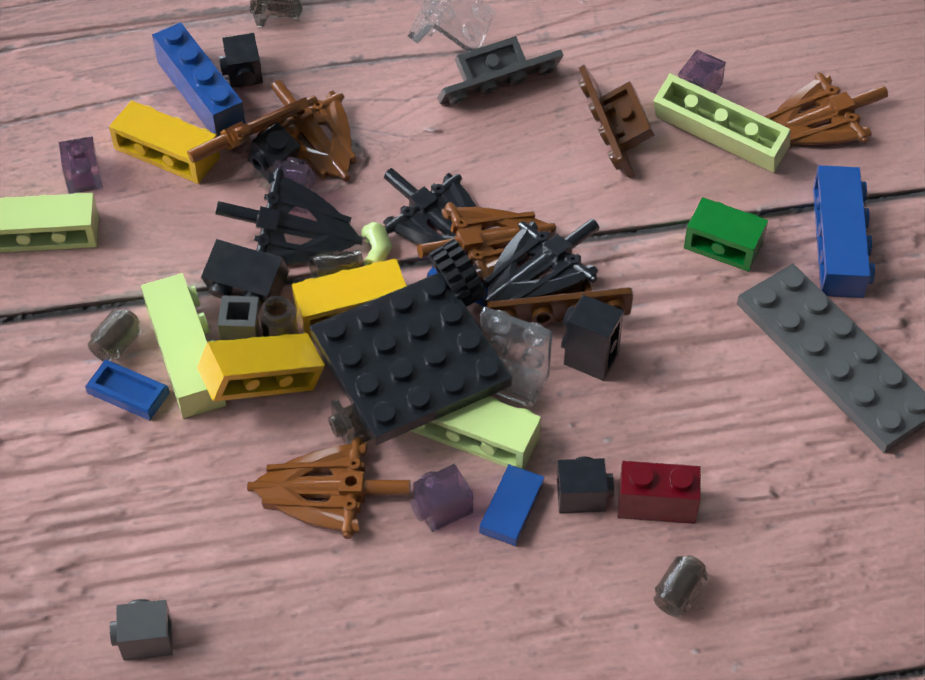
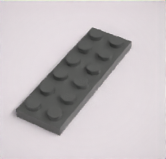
M794 264L789 265L738 296L737 305L883 453L925 427V391Z

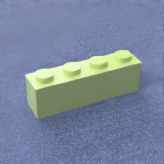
M669 73L653 100L657 118L775 173L790 147L791 129Z
M93 193L0 198V253L97 247L99 213Z
M183 273L142 284L141 288L146 308L183 419L226 406L225 400L212 401L197 369L207 342H214V340L206 341L205 334L210 333L204 312L198 314L195 307L200 306L195 286H187Z
M488 396L415 428L411 432L505 467L510 464L525 469L540 438L541 417L534 415L528 409L515 408L499 402L492 396Z

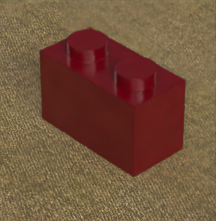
M622 461L617 518L696 524L701 500V466Z

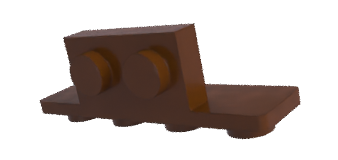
M584 64L578 67L583 78L578 81L587 99L590 97L592 99L588 107L597 122L601 121L602 126L598 128V131L607 146L611 145L612 150L608 152V156L616 170L622 168L630 178L635 173L626 151L655 136L638 94L630 81L602 96L596 80Z
M586 280L554 295L490 301L487 303V325L489 329H510L516 326L547 325L549 323L563 322L570 306L576 307L583 294L624 311V315L631 314L633 301L632 288L592 291L591 283Z

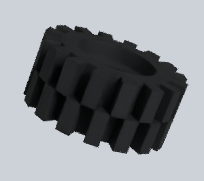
M455 239L428 253L432 261L431 263L437 271L436 273H442L458 300L461 299L466 307L487 295L474 266H472L470 259L465 255L464 250Z

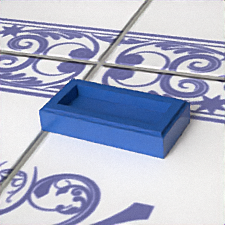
M107 359L104 360L85 386L87 394L149 421L170 394L167 385Z
M508 464L480 523L479 533L516 546L544 485V476Z

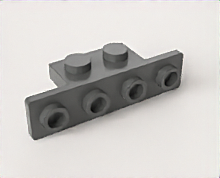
M514 36L456 56L455 61L463 82L443 88L438 96V101L440 104L450 102L451 105H455L467 100L470 94L480 92V95H485L498 89L500 84L509 82L510 85H515L525 81L530 74L538 72L539 75L551 73L557 69L558 63L564 56L563 52L560 49L526 61L518 39Z

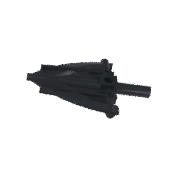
M277 168L274 170V173L269 172L268 184L271 185L269 194L264 195V200L267 201L266 207L260 206V210L221 201L217 203L215 215L256 224V228L261 229L260 235H255L254 239L255 242H258L256 250L282 257L286 265L318 261L330 256L343 258V251L356 244L362 245L363 237L358 236L349 224L352 217L340 214L330 203L312 190L284 177V170ZM294 208L307 210L317 221L289 213ZM284 234L313 240L301 245L288 243Z
M390 168L384 174V179L409 200V206H402L400 208L399 216L396 218L390 216L383 221L387 234L395 232L417 245L455 238L456 234H452L450 230L452 221L444 218L442 214V209H445L447 203L452 202L456 207H476L470 195L460 184L463 179L460 174L453 176L450 173L446 174L442 184L434 183L431 185V192L425 186L420 190L416 189L393 168ZM428 221L443 234H438L427 225Z
M590 219L565 238L556 234L550 239V233L548 231L539 232L538 226L534 221L529 223L521 221L518 224L520 231L503 250L493 272L484 279V287L488 289V297L484 299V303L487 306V303L490 301L549 296L570 289L586 280L595 283L598 279V269L593 265H583L581 263V256L578 253L572 254V249L599 230L598 223L594 219ZM533 256L530 260H528L526 263H524L521 267L517 269L518 264L524 261L527 257ZM550 269L553 270L551 273H549L542 279L536 280Z

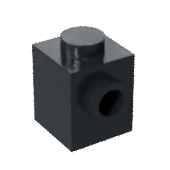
M249 33L223 37L225 56H219L222 76L229 75L230 86L235 88L263 83L255 34Z
M276 122L252 140L248 161L268 180L269 172L274 173V170L278 168L284 170L283 173L285 174L296 165L301 145Z
M583 456L576 459L558 460L556 481L559 513L606 512L607 497L614 496L613 473H606L605 458L593 459Z

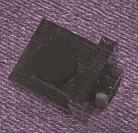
M300 0L250 1V12L253 14L256 26L264 27L269 14L299 19L303 11Z
M339 399L331 401L332 416L328 417V422L336 438L342 437L345 444H351L355 437H360L363 443L371 440L370 435L352 405L343 408Z

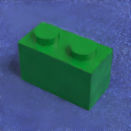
M702 197L687 225L684 249L749 272L764 243L768 220L724 205L721 202H715Z

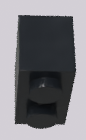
M216 239L201 278L209 289V293L217 298L222 299V296L259 297L261 309L263 306L275 309L289 274V269L282 257Z
M583 294L576 307L570 306L563 319V326L566 327V333L561 343V348L565 349L564 365L604 381L619 355L624 311Z

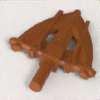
M818 72L814 76V81L792 94L776 111L765 116V118L791 129L790 146L797 144L826 145L859 140L865 144L869 141V136L872 135V132L866 126L861 127L859 124L860 115L854 113L855 109L887 98L888 90L882 85L850 97L846 91L840 93L841 89L838 86L831 85L832 79L829 74L824 76L823 73ZM817 105L815 108L800 113L804 109ZM830 121H831L830 124H827V125H824V126H821V127H818V128H812V127H815V126H818V125H821V124H824V123H827V122H830Z
M276 80L272 83V90L284 106L297 101L282 80ZM334 90L329 91L326 99L318 100V103L301 110L300 113L279 122V124L301 145L296 161L298 164L314 170L322 180L327 178V175L339 177L343 181H348L350 179L348 174L350 162L351 164L356 163V157L352 152L349 122L341 103L345 97L342 92L335 93ZM319 125H326L332 133L331 141ZM268 128L260 131L257 136L266 131ZM302 134L313 149L304 147L298 137Z
M315 95L308 98L304 97L247 124H243L241 121L221 131L220 136L188 150L187 155L190 161L195 163L225 148L232 150L250 141L249 136L318 103L317 97Z
M452 202L447 203L445 209H442L444 218L452 221L450 230L452 234H456L455 238L452 239H455L459 246L462 247L482 283L493 272L500 255L505 249L494 250L493 248L508 245L520 231L518 224L521 221L527 223L534 221L538 226L539 232L548 231L551 233L556 231L555 223L548 224L535 219L534 211L515 213L493 208L456 207ZM496 226L500 227V228H493V229L481 230L482 228H489V227H496ZM452 239L419 244L417 246L418 256L420 258L429 257L428 253Z
M354 437L351 444L313 451L282 464H268L266 468L267 473L254 482H248L247 490L254 491L262 498L263 509L279 510L304 523L341 531L345 539H351L354 533H360L358 519H355L357 513H361L360 503H364L365 495H410L411 481L365 479V464L361 461V456L366 455L368 443H363L360 437ZM312 473H332L333 476H308V475H310V474H312ZM303 497L329 498L327 502L307 501Z

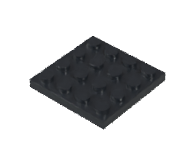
M441 272L310 326L313 340L376 446L512 386V376L462 300L456 298Z

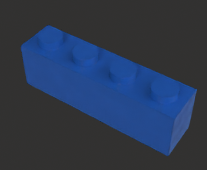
M181 22L152 34L158 64L209 131L218 137L224 129L241 121L243 124L246 123L242 100Z
M818 165L813 185L820 290L826 296L864 298L867 285L874 282L875 264L869 262L868 257L872 252V236L866 235L870 212L869 208H864L863 204L867 196V183L861 181L860 167Z

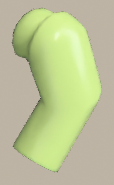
M371 222L361 230V236L367 237L365 242L370 243L372 246L364 260L365 266L371 265L374 262L385 261L392 249V243L385 227L380 223Z

